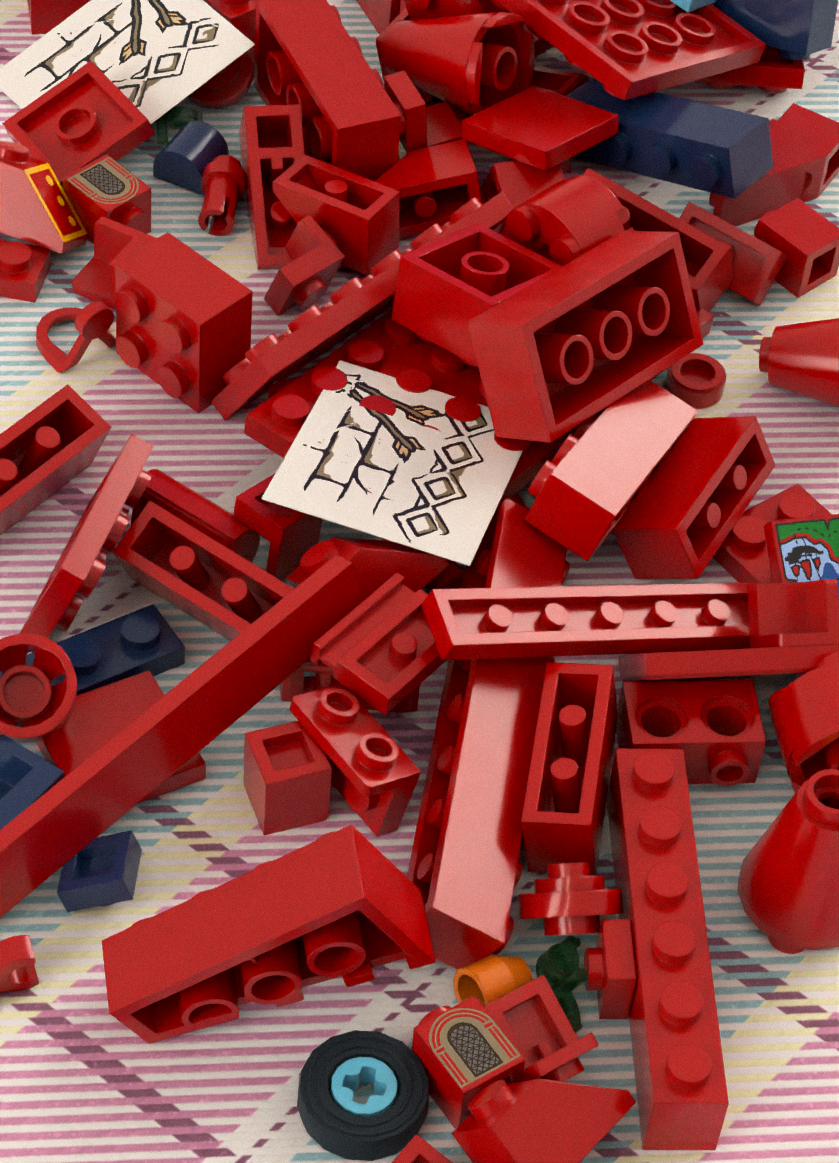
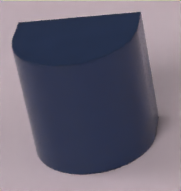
M190 121L178 131L156 156L153 164V176L193 192L203 194L201 189L203 170L215 157L229 155L227 143L220 132L213 126L202 121Z

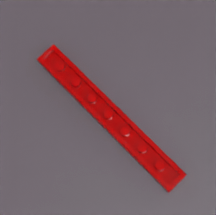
M336 554L0 830V918L310 659L313 643L364 601L352 562Z

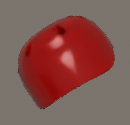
M23 633L0 639V671L3 674L0 678V735L3 734L17 743H33L44 740L55 734L67 723L74 709L77 678L72 663L61 646L41 635ZM29 652L35 654L32 666L26 665V655ZM59 676L65 677L62 683L55 686L51 685V682ZM47 712L54 713L50 718L46 715ZM18 723H21V724L23 725V727H19V726H16V725H17Z

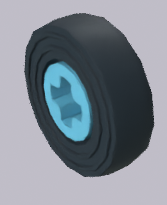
M354 1030L330 1037L312 1051L299 1074L297 1108L306 1132L324 1150L345 1159L374 1161L397 1154L418 1134L428 1114L429 1079L420 1058L402 1041L381 1032ZM360 1082H364L363 1086H368V1083L372 1084L374 1095L368 1098L367 1104H359L353 1101V1091L359 1088Z

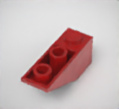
M795 103L787 109L779 120L771 119L769 121L774 168L735 199L710 193L709 205L714 207L713 215L736 227L759 219L766 212L776 210L796 198H799L804 203L818 198L839 173V122Z

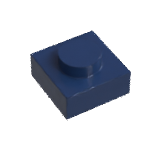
M132 830L95 838L62 866L57 894L67 912L97 906H108L133 899L142 849Z

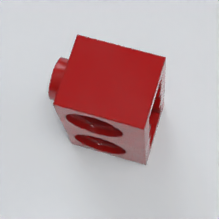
M753 680L641 681L622 683L617 709L616 735L618 748L683 749L688 784L732 786L739 783L756 782L766 740Z

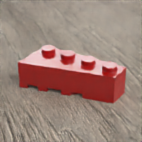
M352 825L324 834L315 842L276 860L264 862L246 874L213 889L199 892L190 900L151 918L139 920L131 927L101 940L109 1014L149 1044L238 1019L239 1005L246 1003L276 1004L277 1007L302 1001L304 1000L303 987L343 976V981L347 988L376 980L373 967L406 958L410 970L436 963L422 891Z

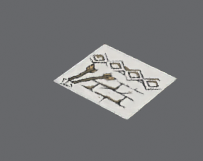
M91 0L1 67L0 90L18 107L23 109L89 61H92L152 124L255 44L203 0Z
M340 360L336 368L343 371L347 376L346 386L333 391L323 389L261 499L470 566L523 450L510 451L502 448L495 442V431L489 407L478 404L481 408V414L478 419L470 422L458 421L451 418L445 412V403L455 396L433 389L423 393L408 392L398 386L395 377ZM367 396H383L394 403L396 412L391 416L359 406V404ZM423 425L433 426V427H435V428H437V429H439V430H436V429H433V428H429V427H426V426H423Z

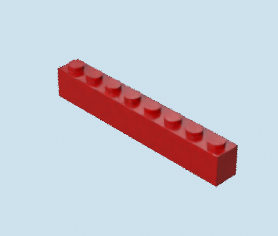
M506 498L496 508L471 565H466L462 588L562 586L570 568V563L566 560L567 548L526 522L524 518L529 510ZM555 657L448 660L407 878L422 891L435 959L457 970L491 954H499L508 943L513 931L514 920L509 916L513 890L520 880L523 868L522 862L518 860L523 835L521 819L547 662H555Z

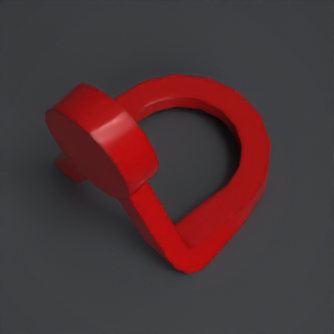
M102 301L92 302L83 309L63 307L50 311L41 318L36 327V346L45 360L57 372H64L78 364L93 339L99 338L109 348L116 346V338L108 330L113 323L114 313ZM65 320H75V329L80 335L67 355L50 341L48 332L56 323Z

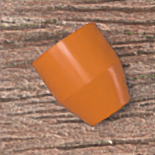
M487 956L456 971L453 980L454 991L459 1004L476 996L480 1003L485 1006L532 981V974L527 963L519 956Z

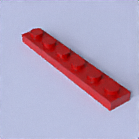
M760 582L432 589L421 605L442 660L749 649L750 630L747 585L760 584Z

